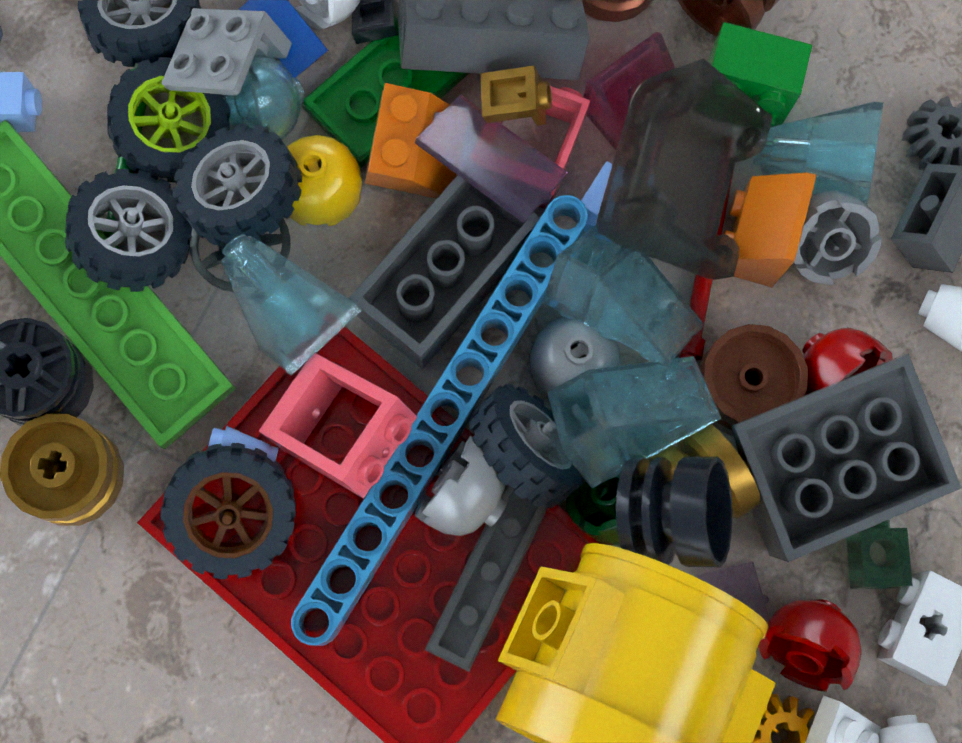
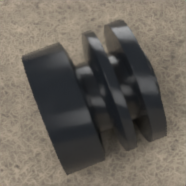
M21 318L1 323L0 415L21 427L26 422L45 414H69L77 418L87 407L94 388L93 370L88 360L75 345L46 322L31 318ZM27 365L30 374L24 378L25 373L22 368Z
M718 456L684 457L678 461L675 471L671 462L665 457H657L651 462L646 458H631L626 461L620 473L616 498V522L620 547L667 565L673 561L675 554L680 563L686 567L720 568L726 562L732 536L733 509L729 476L723 460Z

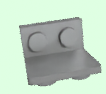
M193 8L162 80V85L171 91L238 95L253 58L257 60H264L267 57L287 58L292 43L265 11Z

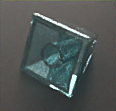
M870 102L767 128L765 138L756 139L753 164L761 165L762 176L806 172L815 174L817 176L812 195L836 190L851 193L867 205L884 102Z
M245 234L238 235L222 251L225 257L221 260V263L258 349L290 375L295 373L361 311L354 302L251 236L247 237Z

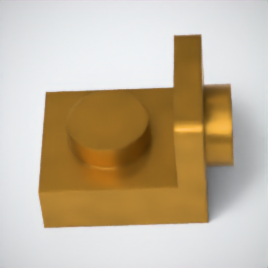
M535 66L481 73L482 117L486 123L532 117L537 126L546 125V109L552 108V92L549 82L542 80Z

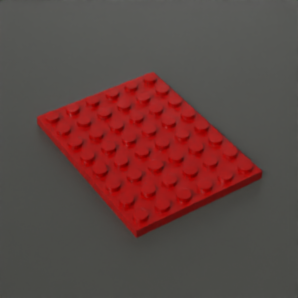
M328 312L222 430L229 426L268 443L270 446L277 447L262 435L259 430L313 352L397 396L416 416L428 396ZM342 387L304 444L341 465L379 406ZM441 406L436 408L431 416L433 421L441 426H449L456 421ZM466 427L446 460L462 441L466 443L469 436H475ZM417 445L410 449L406 458L412 466L424 467L432 461L434 454L430 448L424 445ZM279 448L276 461L283 467L287 479L291 480L296 501L294 529L281 555L277 554L273 558L272 564L267 568L252 570L250 576L238 578V575L234 574L228 575L227 579L214 578V573L205 571L204 574L194 571L191 569L192 564L186 559L182 563L384 743H458L516 672L511 667L499 662L498 659L540 567L573 573L579 566L581 561L580 555L584 546L590 543H601L582 532L573 522L570 515L560 506L556 505L553 508H547L468 672L426 651L425 648L486 523H483L473 533L466 535L444 534L415 517L416 507L338 635L332 642L324 646L307 645L299 641L292 631L291 618L294 610L364 499ZM437 475L425 492L430 498H433L435 495L431 491L439 478ZM222 477L209 481L203 486L219 498L224 495ZM231 478L232 492L241 495L252 485L240 478ZM390 486L383 492L381 503L390 509L400 508L406 503L408 492L401 486ZM259 491L243 505L246 508L266 510L265 500ZM164 492L137 523L177 558L173 553L175 547L171 542L167 543L163 533L165 526L163 520L161 521V507L163 505ZM197 495L195 496L193 502L194 516L217 509ZM240 518L251 537L261 529L264 523L263 520ZM216 520L198 525L207 536L214 539L219 528ZM374 526L362 528L356 536L357 547L363 551L376 549L381 543L382 532ZM235 528L226 529L221 542L237 543L242 541ZM347 567L335 570L330 578L332 591L337 594L349 592L356 582L354 571ZM321 609L309 612L304 620V629L313 638L323 635L329 626V618Z

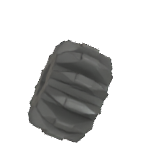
M948 96L941 98L938 103L931 99L925 101L919 107V110L913 111L906 120L908 128L904 131L901 139L911 144L907 150L906 157L918 156L921 159L919 169L926 168L927 164L962 166V103L953 107Z

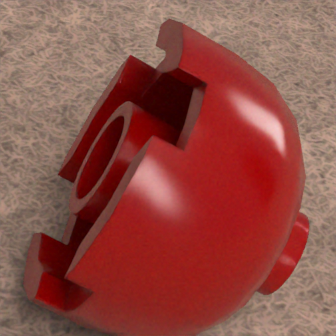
M840 328L832 330L825 335L817 333L805 343L802 349L808 368L807 391L805 395L873 368L883 362L893 359L892 352L867 332L853 328Z
M823 599L796 600L778 609L768 622L764 639L760 640L758 645L764 660L768 659L771 655L774 660L785 666L780 673L782 676L803 687L821 692H827L830 684H840L843 690H847L855 678L862 655L859 633L856 627L836 604Z

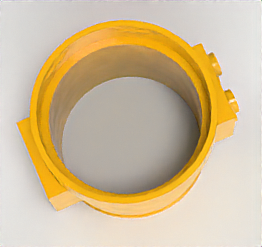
M586 544L580 555L581 561L579 566L573 573L540 567L498 659L499 662L517 672L495 719L497 722L536 743L753 742L776 684L752 669L757 657L756 650L759 642L764 639L768 630L767 622L758 613L724 591L686 572L644 555L610 545Z

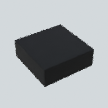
M397 0L360 1L352 13V36L356 44L398 36Z

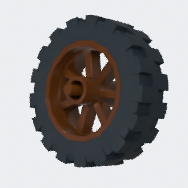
M232 443L231 446H222L221 444L208 446L207 450L200 453L197 451L188 457L186 462L175 471L166 488L161 507V521L163 520L165 526L163 529L164 537L167 543L171 542L175 547L173 553L182 562L186 559L192 564L191 569L198 573L204 574L205 571L214 573V578L227 579L228 575L237 574L238 578L250 576L252 570L267 568L272 564L273 558L277 554L281 555L285 550L288 539L294 529L296 513L294 488L291 480L287 479L284 474L283 467L276 460L273 462L269 459L267 453L258 448H255V450L245 448V444ZM222 477L224 495L221 498L203 487L209 481ZM231 478H240L252 485L241 495L232 492ZM259 491L265 500L266 510L246 508L243 505ZM197 495L217 509L194 516L193 502L195 496ZM240 518L263 520L264 523L261 529L251 537ZM216 520L219 528L214 539L207 536L198 525ZM235 528L242 541L237 543L221 542L226 529Z

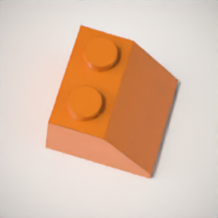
M385 83L364 184L437 199L457 176L468 115L429 92Z
M806 172L752 176L743 191L736 189L729 209V215L735 217L732 232L725 230L718 251V256L724 258L721 273L771 288L777 283L795 261L817 175Z

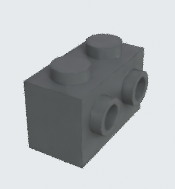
M927 164L891 237V240L913 268L953 273L962 255V166Z

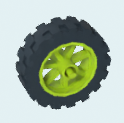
M159 57L158 62L150 63L148 59L137 63V69L133 71L130 69L126 70L120 76L119 84H114L107 106V130L109 138L113 141V148L119 158L122 156L126 160V165L135 172L139 169L140 171L151 173V178L156 180L158 177L167 178V182L175 183L174 177L177 169H182L184 166L183 158L188 152L193 153L198 148L196 144L205 137L209 140L216 136L215 131L226 127L228 131L230 130L229 118L231 113L229 103L225 102L224 95L167 90L162 85V80L170 64L171 57ZM169 93L168 101L161 105L152 95ZM176 94L188 99L191 103L180 108L175 103ZM143 101L156 115L135 116V112ZM199 111L203 120L202 127L182 119ZM157 126V130L148 141L139 133L137 127ZM182 130L198 138L191 144L183 146L178 132ZM162 137L171 138L174 148H163L157 144Z

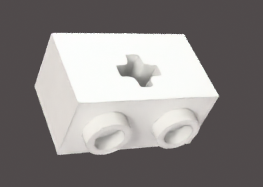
M931 570L915 573L913 577H907L899 589L897 602L901 604L894 620H888L880 632L878 645L882 646L877 659L927 685L946 686L962 650V586ZM920 618H926L925 625L931 629L930 634L924 635L926 628L919 623Z

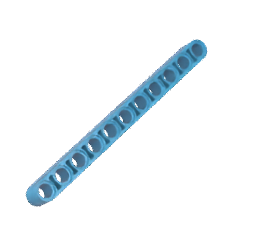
M561 195L554 198L547 206L418 412L409 436L397 447L385 465L382 477L371 487L294 610L291 618V628L295 637L302 643L311 646H324L332 642L374 577L470 421L472 411L483 400L579 244L588 215L584 203L577 197ZM559 216H568L575 221L576 227L562 229L553 220ZM536 253H545L552 258L554 263L549 267L540 268L531 262L530 257ZM513 290H520L525 292L531 301L524 306H514L507 301L505 296ZM497 328L505 333L507 340L498 346H491L483 341L481 335L487 329ZM474 367L482 373L483 378L478 384L467 386L457 379V373L462 368ZM440 406L453 407L459 415L458 419L449 426L436 424L431 416L436 408ZM417 445H424L430 448L434 454L432 461L424 467L412 466L406 458L410 449ZM393 485L401 486L408 492L406 503L397 509L387 508L381 503L383 492ZM366 526L377 527L382 532L380 545L372 551L360 550L356 545L358 532ZM343 567L352 569L356 575L354 587L345 594L333 592L330 586V578L335 570ZM321 609L329 618V626L323 635L313 638L306 633L304 620L309 612Z

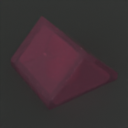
M659 32L652 34L587 81L583 98L590 100L587 117L618 154L622 156L627 155L691 107L662 33Z

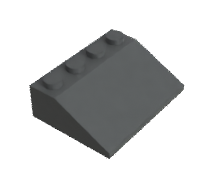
M909 354L894 358L732 425L738 454L753 476L760 493V504L752 509V513L769 556L786 562L795 560L962 488Z

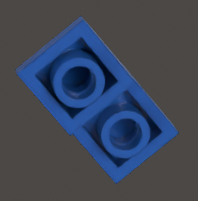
M248 0L239 8V10L265 11L291 41L292 45L287 58L278 59L294 78H297L329 51L289 0Z

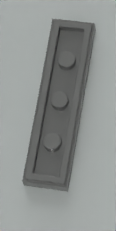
M509 484L505 486L501 499L507 502L503 513L491 527L487 524L485 525L425 648L426 651L468 672L547 510L545 504L539 507L531 504L530 499L527 497L525 499L520 498L514 493V488Z

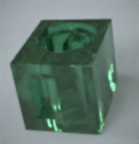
M886 520L846 537L850 590L898 589L913 586L907 528H890V520ZM873 542L880 544L886 552V561L882 567L876 565L871 559L870 547Z

